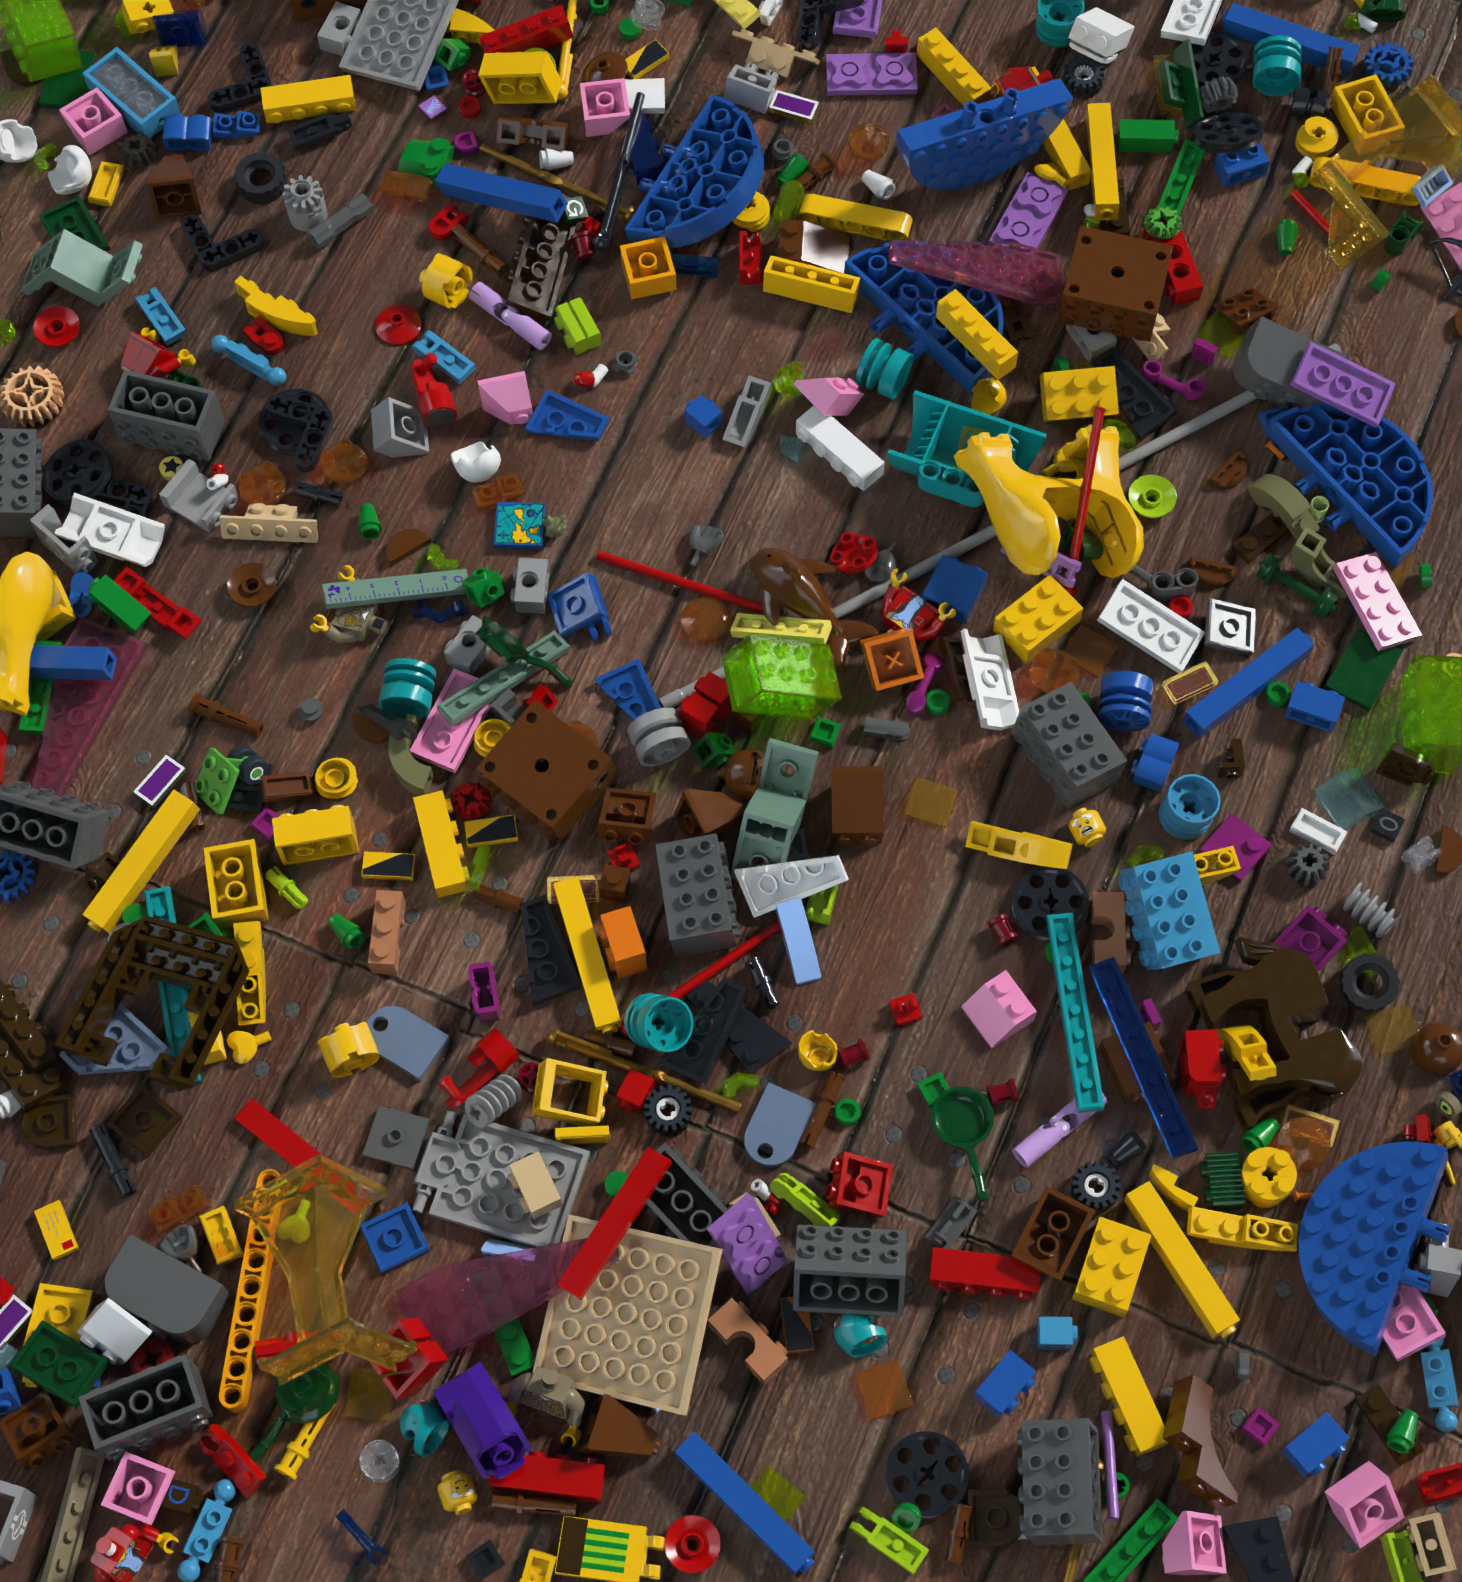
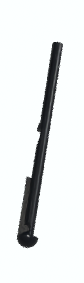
M642 92L636 93L598 237H594L592 240L594 248L599 251L606 250L610 245L621 203V197H618L624 177L625 166L629 164V154L645 99V94Z

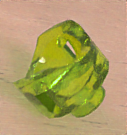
M793 361L778 368L776 378L773 381L778 393H784L789 398L801 394L793 383L796 380H803L802 364Z

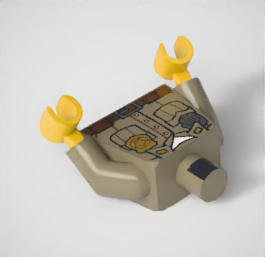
M349 565L343 566V569L348 573V577H345L341 572L337 573V578L343 582L360 580L358 577H353L354 569ZM377 604L331 608L326 618L320 614L314 616L313 620L317 621L320 626L312 623L310 629L313 632L321 630L323 635L338 644L365 641L370 631L383 634L387 627V621L378 618L380 612Z
M540 1366L536 1367L534 1373L529 1372L516 1378L507 1397L509 1401L505 1402L513 1417L515 1418L518 1410L516 1404H519L523 1408L569 1424L570 1426L561 1436V1443L564 1444L568 1437H571L573 1439L572 1447H574L582 1436L578 1426L581 1425L585 1406L584 1399L575 1388L574 1380L558 1374L555 1370H548Z

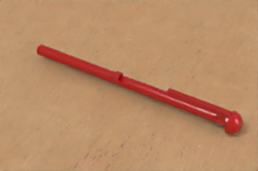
M1095 407L1084 475L1080 487L1081 492L1069 558L1079 561L1105 408ZM1061 585L1072 597L1078 592L1076 587Z
M599 551L597 554V560L764 614L761 602L603 551Z
M776 920L667 996L678 999L684 997L704 981L710 979L780 931L779 921ZM623 1019L620 1028L622 1033L628 1036Z

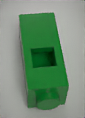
M1120 119L1117 130V152L1172 153L1174 144H1178L1179 130H1175L1174 120Z
M106 574L101 579L95 578L88 586L90 590L88 599L132 636L150 618L151 612Z

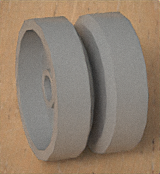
M665 707L647 712L636 718L627 728L631 744L636 747L635 753L640 764L643 766L652 767L670 762L685 753L691 745L686 730L682 728L680 715L674 708Z

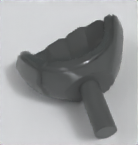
M694 525L691 528L689 541L691 547L696 552L690 565L695 567L701 554L706 555L721 544L724 539L723 531L712 526Z
M893 542L887 549L878 552L875 562L863 571L866 578L872 582L879 583L891 578V572L896 568V561L892 554L898 547L896 542Z
M186 1224L175 1227L159 1245V1250L182 1263L188 1261L193 1269L202 1272L193 1258L197 1254V1239L194 1228Z

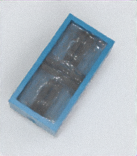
M118 47L114 48L83 72L88 90L91 91L98 87L122 115L124 122L146 141L164 129L166 116L181 115L176 97Z

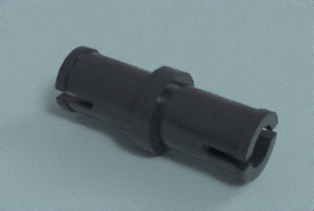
M296 480L294 483L296 487H293L292 495L311 499L313 503L317 504L323 502L340 507L341 502L339 501L343 500V492L323 488V485L320 484L314 486Z
M760 956L749 959L750 962L746 961L745 966H747L754 982L752 986L754 990L758 991L765 1010H770L780 1005L781 1002L772 986L773 980L771 976L767 975Z

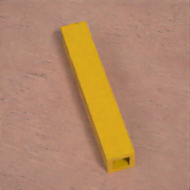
M1031 67L1035 75L1038 76L1039 73L1036 67ZM1063 119L1055 131L1043 142V145L1053 164L1059 167L1061 175L1069 180L1066 188H1069L1070 191L1088 185L1092 170Z
M1110 103L1087 104L1086 122L1090 168L1092 170L1091 183L1095 221L1118 220L1119 195Z
M173 789L82 914L89 920L88 926L98 933L103 929L111 934L121 920L123 911L134 902L200 811V808L193 801Z
M577 876L553 883L595 1029L603 1034L614 1033L618 1031L621 1025V1018L579 878Z
M1148 1181L1127 1193L1124 1199L1125 1204L1143 1232L1151 1234L1150 1243L1211 1337L1215 1339L1221 1335L1224 1339L1236 1331L1235 1326L1240 1321L1239 1317L1151 1182Z

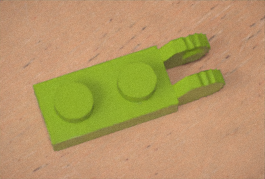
M781 1173L770 1182V1191L777 1198H785L796 1211L801 1212L810 1219L814 1226L834 1227L840 1220L841 1214L835 1209L828 1207L829 1205L802 1182L790 1176V1174Z
M862 1507L859 1511L861 1516L877 1526L870 1533L862 1525L852 1521L849 1528L866 1539L868 1544L914 1575L929 1549L885 1518H880L870 1510Z

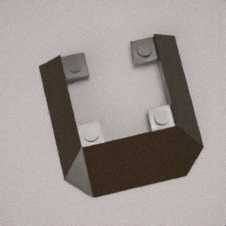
M145 916L114 931L54 1045L86 1064L92 1062L107 1067L118 1043L115 1039L103 1035L124 995L128 994L142 998L152 979L191 990L183 1007L186 1011L199 1014L179 1056L174 1057L160 1053L148 1076L151 1080L173 1086L178 1091L193 1087L250 972L239 943L231 938L150 916Z

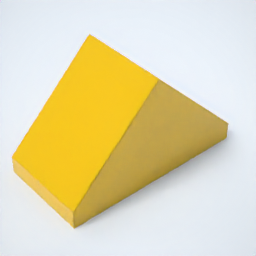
M177 45L154 47L149 52L156 77L178 75Z

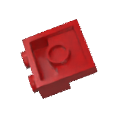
M849 1152L837 1155L836 1158L832 1159L829 1167V1172L833 1174L832 1184L830 1183L827 1186L825 1198L829 1200L828 1207L852 1214L860 1212L878 1218L885 1217L893 1165Z

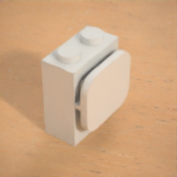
M1096 7L1076 17L1068 37L1071 39L1069 46L1100 63L1107 64L1117 58L1118 51L1127 47L1135 26Z

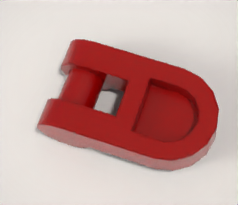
M449 203L429 222L430 234L436 240H445L451 236L454 226L461 224L464 227L468 223L470 216L463 211L460 212L455 204Z
M260 315L253 320L254 323L250 327L246 326L242 330L243 335L267 355H276L284 348L282 335ZM261 330L264 333L259 337L256 333Z

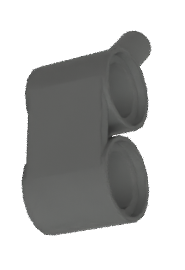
M1137 565L1129 571L1148 583L1150 597L1158 602L1168 601L1175 596L1181 595L1189 598L1194 594L1198 582V575L1191 568H1183L1177 574L1172 575L1166 571H1160L1152 575ZM1186 581L1190 585H1184L1181 582ZM1157 585H1164L1166 588H1159Z

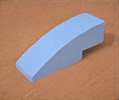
M801 898L776 904V914L796 985L822 979Z

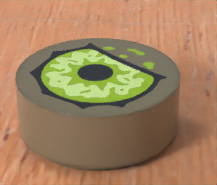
M1443 1091L1435 1098L1436 1107L1448 1118H1455L1462 1111L1459 1100L1449 1092Z

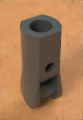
M866 717L864 735L888 737L899 741H904L909 737L910 727L906 722Z

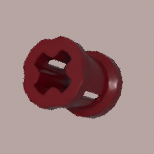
M582 231L570 236L571 241H574L577 260L590 258L596 254V251L592 249L589 239L590 231Z
M1007 914L999 915L987 923L989 929L993 930L998 940L997 945L999 948L1009 946L1019 939L1018 933H1014L1008 922L1009 917Z
M862 1039L857 1040L856 1044L846 1048H837L838 1059L844 1070L849 1069V1066L860 1061L867 1062L870 1059Z
M1012 1078L1003 1084L995 1086L990 1084L986 1086L992 1108L1000 1103L1011 1100L1018 1102L1019 1100L1017 1088Z

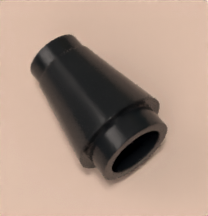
M1132 1131L1130 1134L1126 1133L1106 1157L1115 1168H1118L1144 1154L1143 1150L1147 1146L1135 1131Z

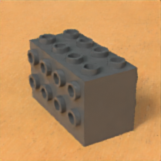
M127 370L123 371L108 407V412L118 437L123 442L144 445L149 449L166 450L174 455L183 454L195 460L204 459L210 461L225 423L214 390Z
M0 428V537H37V533L30 521L42 507L41 466H43L42 439H37L36 429Z
M1072 682L1020 708L1013 727V735L1016 741L1022 743L1026 749L1030 761L1036 763L1043 780L1052 786L1057 800L1063 803L1067 809L1118 783L1127 759Z
M17 781L13 785L6 784L5 787L0 788V847L72 869L88 865L100 857L110 812L102 809L100 804L94 802L81 803L78 802L77 797L54 795L55 791L51 789L31 788L30 783Z
M710 834L655 844L669 939L676 957L737 947L736 938L741 936L735 915L737 910L735 899L732 895L733 885L728 870L729 860L727 851H725L724 841L719 842L717 834Z
M664 1143L657 1152L671 1159L672 1164L645 1203L648 1207L646 1212L658 1226L664 1224L667 1227L664 1232L668 1237L717 1248L707 1228L728 1211L731 1206L726 1208L722 1204L725 1201L713 1186L708 1189L704 1185L706 1183L704 1177L694 1166L691 1169L686 1166L688 1163L686 1158L676 1147L671 1150Z
M797 1225L793 1311L903 1317L907 1231Z
M186 1354L174 1357L167 1362L149 1367L137 1374L119 1379L112 1384L94 1389L78 1397L94 1449L108 1461L113 1460V1462H120L125 1451L132 1453L140 1450V1452L150 1450L156 1446V1442L164 1439L167 1441L175 1440L183 1435L182 1432L191 1428L193 1430L202 1429L209 1425L208 1421L215 1419L199 1369Z
M1089 1418L1021 1421L1022 1429L1017 1431L1018 1445L1022 1447V1458L1018 1459V1471L1020 1475H1023V1486L1019 1487L1020 1504H1024V1515H1020L1019 1521L1021 1533H1024V1536L1034 1545L1102 1543L1098 1429Z

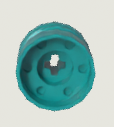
M1038 0L1035 30L1039 39L1052 47L1068 46L1071 41L1068 37L1075 19L1084 13V1Z
M1276 35L1264 38L1256 44L1253 59V85L1259 93L1266 96H1285L1293 93L1296 86L1300 85L1302 49L1295 39L1289 36Z
M875 338L869 344L860 360L855 381L861 386L866 384V388L870 390L879 382L878 393L894 400L907 381L913 365L914 355L900 348H897L891 355L892 345L889 343L883 345L882 340Z
M398 658L388 661L384 669V685L380 691L379 707L406 719L407 713L417 715L418 719L427 717L430 714L432 705L431 692L434 691L436 670L425 662L415 659Z
M654 993L642 994L635 998L628 1006L624 1019L625 1030L631 1041L638 1046L663 1052L676 1051L684 1046L692 1035L694 1025L692 1012L686 1003L678 998Z

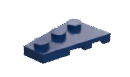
M546 389L524 430L526 433L600 441L610 419L601 413Z
M639 658L594 679L602 690L633 721L647 712L661 708Z

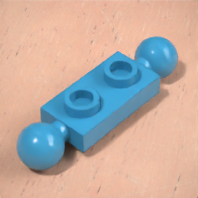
M216 335L211 340V348L214 352L218 354L227 353L229 360L262 379L268 380L274 386H280L285 383V371L280 367L271 368L268 359L263 355H256L244 344L229 341L223 335Z
M1444 1338L1427 1346L1429 1352L1421 1353L1429 1408L1431 1410L1439 1409L1435 1417V1424L1440 1431L1447 1433L1453 1431L1458 1424L1457 1417L1450 1411V1407H1457L1459 1404L1450 1351L1448 1349L1440 1350L1444 1343Z
M222 1479L218 1481L214 1487L215 1500L212 1501L205 1498L181 1551L190 1555L188 1560L181 1562L177 1569L178 1577L183 1582L195 1581L200 1575L199 1561L209 1563L219 1537H221L233 1510L224 1506L236 1494V1486L231 1480Z

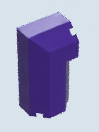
M481 1362L432 1390L482 1478L489 1479L488 1475H494L496 1479H503L523 1466L525 1462L523 1456L526 1451L529 1454L532 1448Z

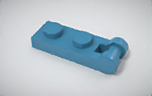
M156 287L149 289V293L143 296L140 294L134 298L139 308L144 312L167 346L187 335L185 328Z
M430 330L423 335V339L420 342L416 341L412 345V349L419 356L425 357L427 353L435 354L438 359L435 366L459 384L476 370V366L472 361Z

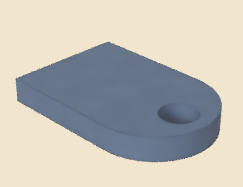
M398 1006L380 1008L367 1021L379 1056L419 1081L422 1080L450 1040L449 1036ZM377 1021H387L388 1027L384 1031H376L374 1025Z
M768 1083L745 1131L744 1145L750 1159L766 1168H776L786 1164L797 1150L799 1140L804 1133L816 1103L772 1083ZM763 1146H768L772 1149L773 1154L770 1158L764 1159L758 1155V1150Z

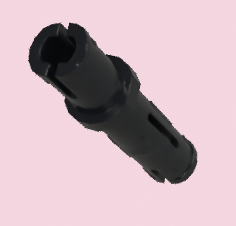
M100 1123V1125L92 1126L89 1129V1133L109 1171L107 1173L109 1179L114 1181L121 1199L133 1196L137 1189L128 1175L129 1168L126 1164H123L105 1124Z

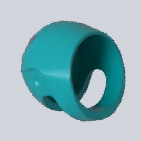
M841 1313L834 1323L835 1340L853 1358L867 1356L876 1352L888 1340L884 1328L872 1325L875 1320L873 1315ZM879 1336L871 1343H862V1341L868 1338Z
M419 1400L408 1405L402 1412L399 1422L402 1436L405 1440L414 1439V1450L416 1454L422 1457L431 1455L439 1447L449 1429V1421L442 1409L434 1402L428 1400ZM430 1434L431 1439L429 1443L424 1447L425 1441Z

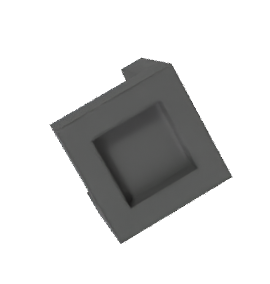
M509 688L490 704L493 716L507 722L510 726L525 711L517 703L516 695Z

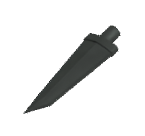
M372 705L356 706L397 741L404 737L411 741L417 738V732L412 730L415 726L414 722Z

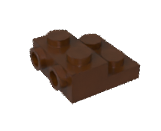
M606 787L599 819L598 837L603 838L607 842L626 840L633 845H640L643 842L649 843L656 793Z
M46 1390L21 1405V1408L12 1411L0 1419V1428L17 1460L26 1471L30 1468L37 1469L41 1467L46 1461L45 1458L54 1452L60 1453L65 1451L69 1447L70 1441L75 1439L67 1422Z

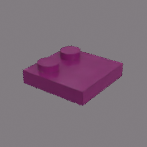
M1231 813L1200 848L1199 853L1234 846L1241 870L1230 875V877L1240 884L1270 849L1272 844Z

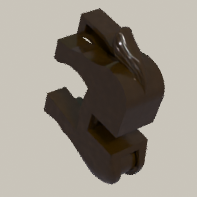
M1239 937L1236 939L1235 945L1242 963L1254 967L1245 971L1225 970L1188 982L1185 994L1193 1013L1201 1012L1208 1030L1215 1028L1226 1015L1237 1009L1244 1008L1259 1012L1264 1040L1276 1066V1076L1268 1077L1264 1080L1250 1081L1243 1068L1233 1069L1228 1077L1238 1100L1234 1111L1243 1132H1246L1265 1117L1277 1114L1299 1098L1334 1100L1346 1095L1360 1076L1362 1058L1359 1050L1340 1028L1300 1040L1301 1033L1298 1027L1319 1021L1329 1005L1316 966L1307 955L1297 950L1286 949L1274 943Z

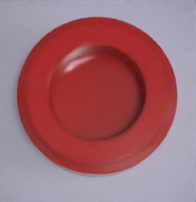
M465 96L459 101V112L462 117L473 119L480 115L482 108L481 102L477 97Z
M1184 595L1175 596L1170 600L1168 609L1187 620L1192 614L1193 602Z

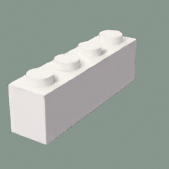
M813 405L796 420V434L802 442H807L811 445L818 456L827 459L835 471L843 473L852 486L859 487L864 492L884 474L885 462L832 416H824Z

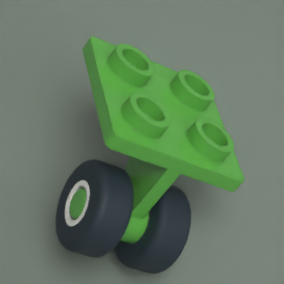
M247 745L236 746L229 752L227 758L217 749L209 748L199 777L195 782V790L198 796L217 814H223L237 777L239 776L248 786H256L260 784V776L268 775V763L260 756H257L255 751Z

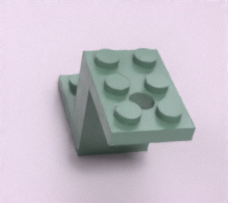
M63 229L34 252L21 292L30 295L35 290L39 291L43 284L51 281L99 307L104 302H109L115 294H120L123 288L132 285L136 277L134 273L135 267L142 259L140 252L143 244L134 240L116 255L112 256Z
M773 738L769 739L758 788L743 814L730 874L731 879L737 880L734 873L735 869L759 866L754 861L755 857H762L766 861V865L787 862L791 842L804 819L819 755L818 751ZM785 764L791 765L795 773H786L782 766Z

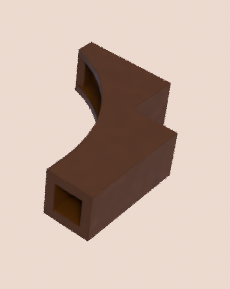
M1193 1374L1174 1382L1163 1439L1176 1450L1183 1453L1177 1482L1190 1493L1197 1495L1207 1502L1210 1507L1217 1510L1223 1509L1224 1507L1236 1504L1239 1493L1232 1486L1223 1471L1214 1448L1210 1425V1407L1214 1388Z

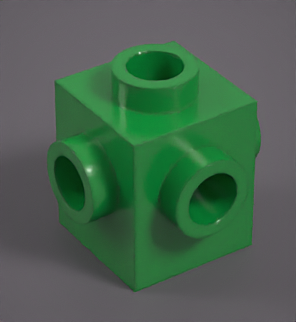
M486 567L476 569L472 575L461 581L469 601L480 608L494 603L498 597L505 594L501 585L503 580L499 573Z

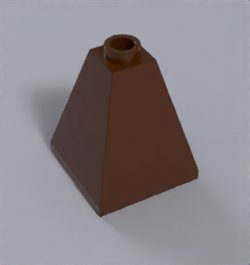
M172 154L164 156L147 180L156 219L202 214L194 177L183 155Z
M687 789L683 791L673 816L685 839L717 834L718 840H720L742 823L743 814L749 802L747 799H743L734 793Z
M603 1394L593 1400L577 1453L581 1455L649 1457L657 1454L661 1439L657 1438L658 1433L617 1400L608 1394Z

